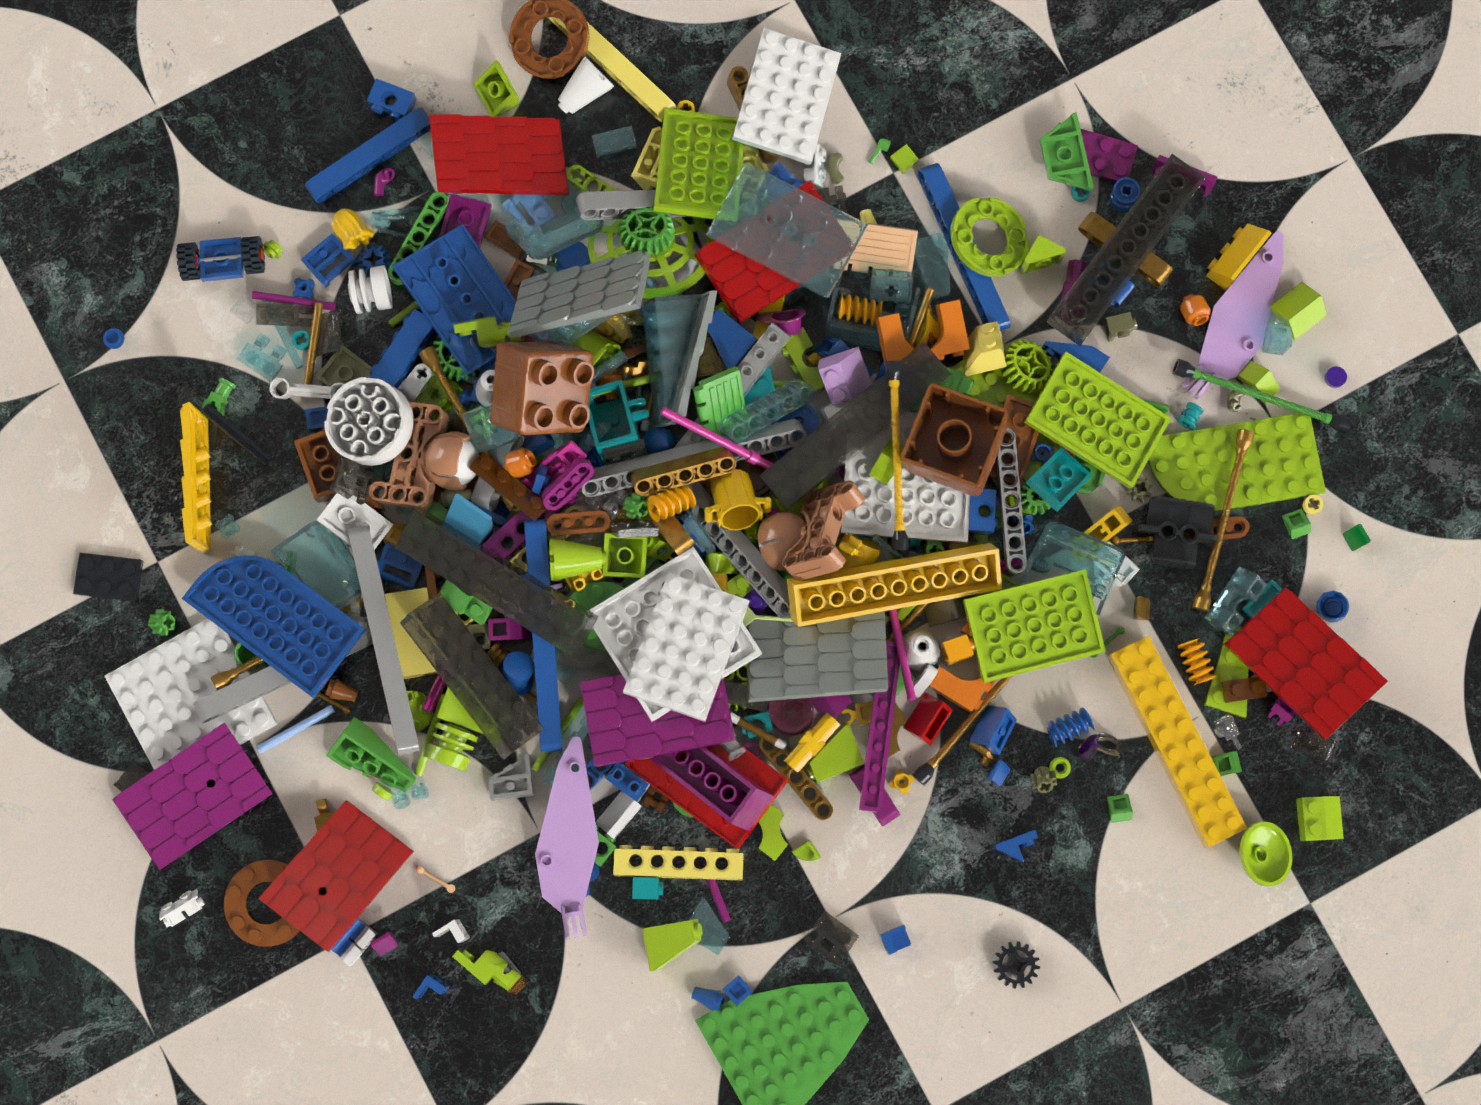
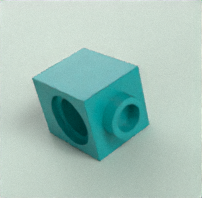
M769 711L744 717L750 723L754 720H759L763 725V730L770 734L774 733ZM742 728L743 735H748V739L758 737Z
M633 877L632 899H659V895H663V882H659V878Z

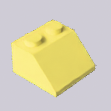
M998 321L977 326L968 337L970 349L964 350L963 361L966 376L1007 367L1004 342Z

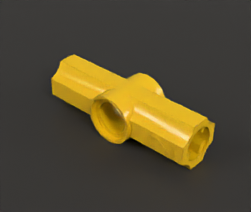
M826 713L813 729L810 728L800 739L799 744L784 761L798 773L807 764L809 759L822 749L826 744V740L835 732L840 724L831 715Z

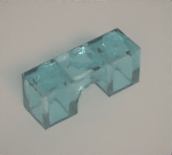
M1238 567L1213 606L1209 609L1205 619L1213 628L1233 636L1244 620L1236 611L1237 605L1246 599L1256 602L1267 584L1258 574Z

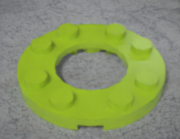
M977 197L969 200L956 212L951 223L950 235L956 254L967 267L984 276L1001 277L1012 273L1024 262L1030 245V240L1027 239L1026 234L1027 227L1020 214L1008 203L994 197ZM987 219L999 224L1007 237L1005 251L1000 255L993 256L979 251L976 247L977 245H974L971 232L974 223Z

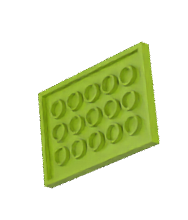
M670 108L664 109L653 211L737 222L744 143L732 140L738 118Z
M1065 352L1024 423L1131 489L1134 487L1169 424L1171 417L1068 352Z
M1086 569L963 600L983 683L1106 652Z

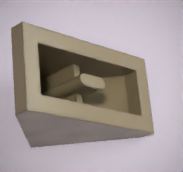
M965 596L942 600L928 605L924 611L929 627L967 618L963 604Z

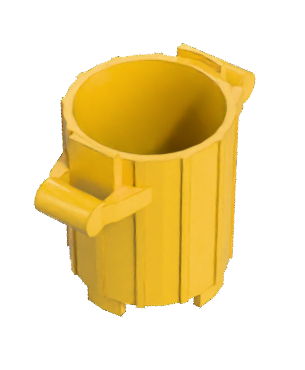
M734 469L728 474L710 479V489L715 505L704 509L705 522H717L718 527L722 525V527L730 531L742 530L751 527L759 518L762 520L763 513L771 511V498L755 496L748 472Z
M845 533L837 548L845 558V564L840 569L877 563L882 550L877 547L878 544L869 539L864 540L855 535Z

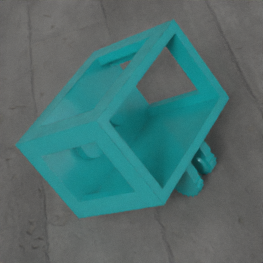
M622 380L590 389L588 405L590 411L589 424L596 449L604 466L645 454L636 421L647 418L649 412L646 409L633 412V409L644 406L646 401L644 398L630 400ZM616 389L619 399L596 405L592 397L593 395Z

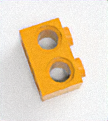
M967 634L945 641L940 645V651L946 667L970 659L974 655L975 644L972 638L968 639Z

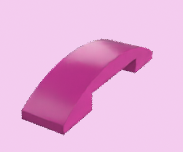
M570 441L545 457L534 467V471L524 476L520 482L532 491L540 464L549 466L547 475H550L549 484L566 471L576 460L586 458L587 455L573 441Z

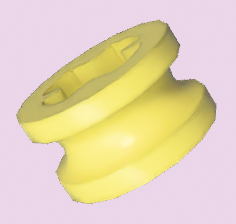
M1310 495L1302 503L1303 510L1310 515L1317 514L1323 508V500L1318 495ZM1310 499L1312 502H1317L1318 505L1315 506L1317 510H1315L1313 507H1308V504H1310Z

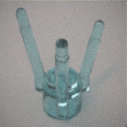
M416 206L372 212L371 226L372 228H377L378 233H387L406 239L408 235L386 229V227L390 226V220L405 219V215L392 214L421 210L422 207Z

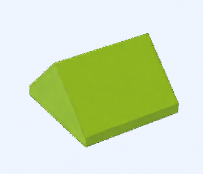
M498 60L494 61L473 83L491 117H498L520 105L518 94Z
M1038 235L1020 269L1021 274L1061 263L1066 253L1065 248Z
M1300 282L1269 306L1293 340L1327 315L1322 296L1303 282Z

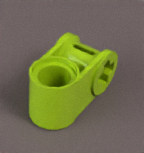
M706 551L705 565L711 574L739 573L723 552Z

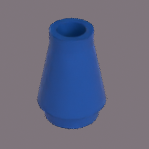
M695 987L691 999L698 1001L712 1011H720V1005L724 1003L725 995L719 990Z

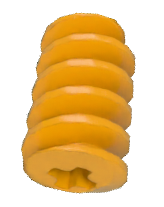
M841 293L837 310L838 318L841 320L845 314L847 321H849L854 316L855 323L862 318L864 325L869 319L871 326H874L875 318L881 315L883 302L879 301L876 306L875 299H872L868 304L867 298L864 297L860 303L859 296H855L852 301L850 294L843 299V294Z
M687 485L659 492L656 495L650 496L647 500L649 515L655 522H659L660 518L665 520L668 516L672 517L675 513L680 514L682 510L687 511L689 507L694 508L696 506L695 496Z
M1198 639L1177 646L1178 649H1185L1180 656L1188 657L1183 664L1191 666L1186 670V673H1193L1189 681H1196L1194 685L1216 677V674H1209L1214 668L1213 666H1206L1211 660L1210 658H1203L1208 651L1200 650L1205 643L1198 642Z

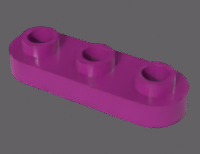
M588 459L576 460L542 494V501L546 509L557 510L561 508L593 476L594 468Z

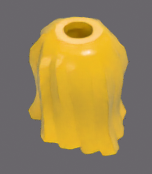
M340 209L334 214L332 219V229L342 240L343 249H356L357 246H360V242L367 246L369 244L368 239L374 236L375 230L368 227L353 210Z

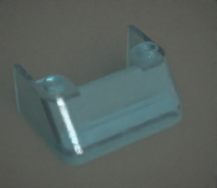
M839 269L825 327L826 336L841 339L847 344L882 352L876 322L874 326H871V321L868 319L864 325L862 318H860L855 323L854 316L847 321L845 314L841 320L838 318L837 310L841 293L843 294V299L848 294L851 295L852 301L854 299V295L849 289L840 287L843 270ZM916 288L913 304L898 303L893 313L881 311L880 317L899 313L903 334L907 342L917 307L920 288Z
M1049 522L1045 526L1028 559L1021 582L1025 584L1031 570L1047 573L1053 565L1070 573L1086 569L1088 580L1092 581L1090 585L1092 595L1101 599L1096 614L1100 616L1124 562L1125 553L1116 546L1064 524Z

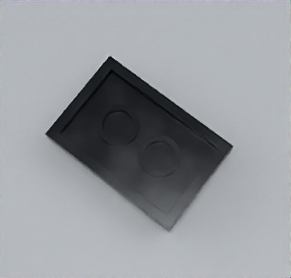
M79 552L73 594L138 602L144 561Z

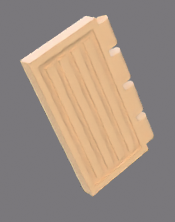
M836 219L854 245L855 250L835 263L833 269L847 271L850 263L852 264L851 271L868 274L869 266L873 267L872 274L888 277L889 269L893 270L892 277L907 279L908 272H912L918 230Z

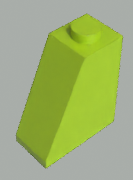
M849 724L845 725L809 763L810 768L807 769L810 779L812 781L815 780L817 784L865 764Z
M698 919L643 928L650 972L661 970L701 941L703 930L701 924L698 923Z

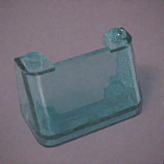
M574 190L569 193L570 196H563L561 200L564 214L540 226L533 227L528 225L525 220L519 219L512 220L503 225L509 237L530 258L542 260L598 233L603 228L604 222L603 220H583L581 218L576 197L583 192L591 191Z
M318 521L309 523L271 550L275 561L279 565H290L299 580L337 608L342 607L361 594L353 556L343 541Z

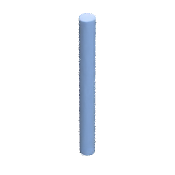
M330 705L257 745L258 752L261 754L335 712L333 706Z

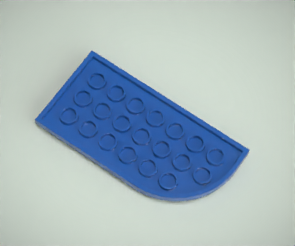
M236 556L214 564L196 579L182 597L185 602L312 698H315L366 631L365 628L282 566L258 556Z

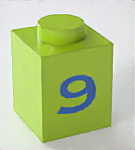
M651 527L645 534L648 535L647 556L666 562L674 550L659 530Z

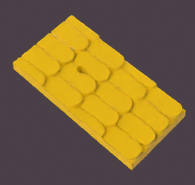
M187 402L180 408L183 439L180 440L184 470L182 488L185 508L182 509L185 542L203 554L211 552L212 525L210 515V503L212 501L210 498L211 477L209 474V458L211 456L209 454L208 418L194 405Z

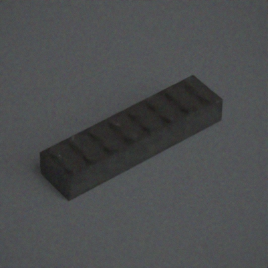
M441 593L411 611L400 622L503 760L544 730Z

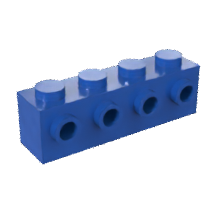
M414 309L411 314L406 315L403 327L400 331L397 330L394 333L392 343L389 348L386 347L381 354L382 359L378 365L375 364L372 367L370 378L383 380L393 387L399 388L418 359L420 352L423 351L435 333V329L423 313Z

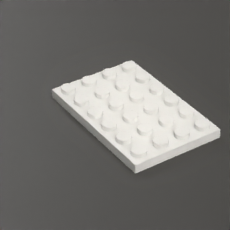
M763 28L732 140L811 165L841 53Z
M668 573L623 693L705 722L747 611L749 600Z

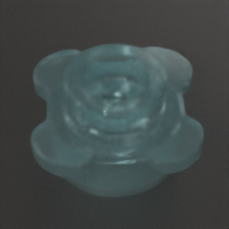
M231 514L226 515L223 520H217L215 523V527L220 530L221 537L224 539H228L229 536L240 531V526L236 524L234 516Z

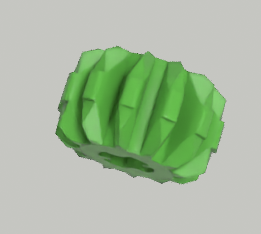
M1022 485L1021 489L1023 492L1020 494L1024 500H1021V505H1027L1024 512H1028L1031 508L1032 515H1036L1038 509L1042 515L1045 513L1044 508L1048 510L1051 508L1041 497H1039L1041 501H1033L1031 494L1036 495V492L1031 487Z

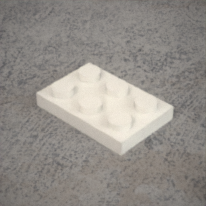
M343 486L316 519V521L348 545H350L347 530L368 525L374 550L393 526L390 521Z

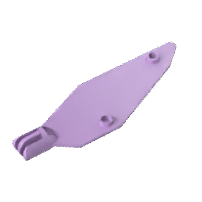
M1277 231L1270 237L1213 306L1197 368L1201 371L1218 376L1219 378H1236L1262 346L1271 311L1269 306L1273 304L1283 266V234ZM1265 255L1269 257V261L1265 259ZM1188 378L1182 385V388L1185 389L1194 378ZM1197 378L1187 392L1192 394L1204 382L1194 395V398L1198 399L1211 384L1210 382Z
M578 736L571 739L557 765L535 852L542 897L562 913L566 939H570L567 917H571L574 938L579 937L575 918L578 915L580 916L583 936H587L583 906L599 845L582 741ZM573 764H577L579 766L578 772H573L571 770V766Z

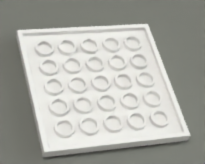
M850 407L848 409L844 482L853 481L864 495L865 500L859 507L845 512L840 534L893 537L894 525L896 523L894 475L887 486L869 476L871 469L887 442L893 438L892 413L889 410ZM899 412V438H901L900 444L903 447L906 444L918 413ZM901 461L902 515L908 538L967 543L970 495L911 474L905 470Z
M694 547L584 613L626 682L668 573L722 591ZM743 622L721 679L762 655L761 650ZM637 698L651 722L671 711Z
M209 619L200 622L105 675L111 690L154 770L224 722L240 745L277 725L263 696L209 722H201L193 703L217 691L210 677L219 672L229 671L232 668L237 669L240 666L234 657V649L236 647L230 635ZM249 670L245 671V673L242 672L231 684L250 676Z

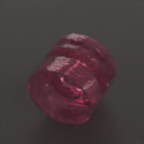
M811 698L773 700L769 703V715L773 726L780 733L793 736L805 733L811 727L814 720V706ZM794 708L798 714L790 718L787 711H791Z

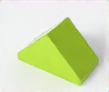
M1251 360L1237 375V378L1242 383H1245L1254 390L1256 389L1273 396L1280 390L1271 371Z
M889 439L869 473V476L886 486L894 474L892 439ZM900 445V446H901V448H900L901 451H900V452L902 453L904 447H903L902 445Z

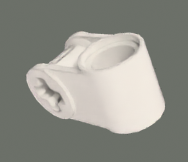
M418 364L400 384L398 390L405 395L409 402L418 403L427 388L434 381L435 374L425 364ZM422 371L427 374L426 378L420 375Z

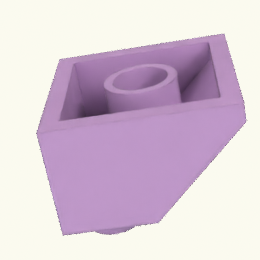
M859 347L819 359V372L832 406L853 400L872 385Z

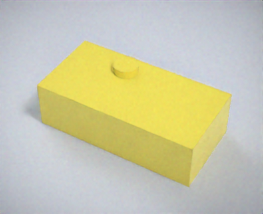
M428 588L385 594L403 678L409 679L439 674L441 665L435 623L431 616Z

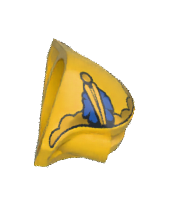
M929 305L914 346L918 350H927L932 347L940 334L939 321L934 315L931 305Z

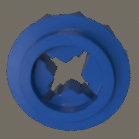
M372 243L369 246H364V249L359 252L358 266L368 276H370V268L374 266L371 261L367 260L372 258L373 253L377 258H380L376 261L375 266L385 265L386 270L390 266V254L382 245Z

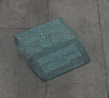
M491 405L485 408L480 406L462 414L475 452L491 450L519 440L516 432L491 424Z

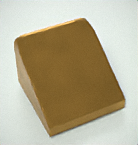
M1142 596L1136 597L1134 599L1133 618L1135 620H1149L1150 600Z

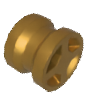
M498 641L487 652L485 657L488 660H492L494 666L498 668L503 663L505 657L511 652L505 650Z

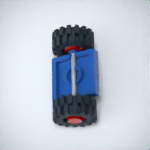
M260 236L242 237V239L241 237L199 241L200 255L196 242L181 243L176 248L178 271L182 281L201 279L202 282L244 278V270L247 275L265 272L264 248Z

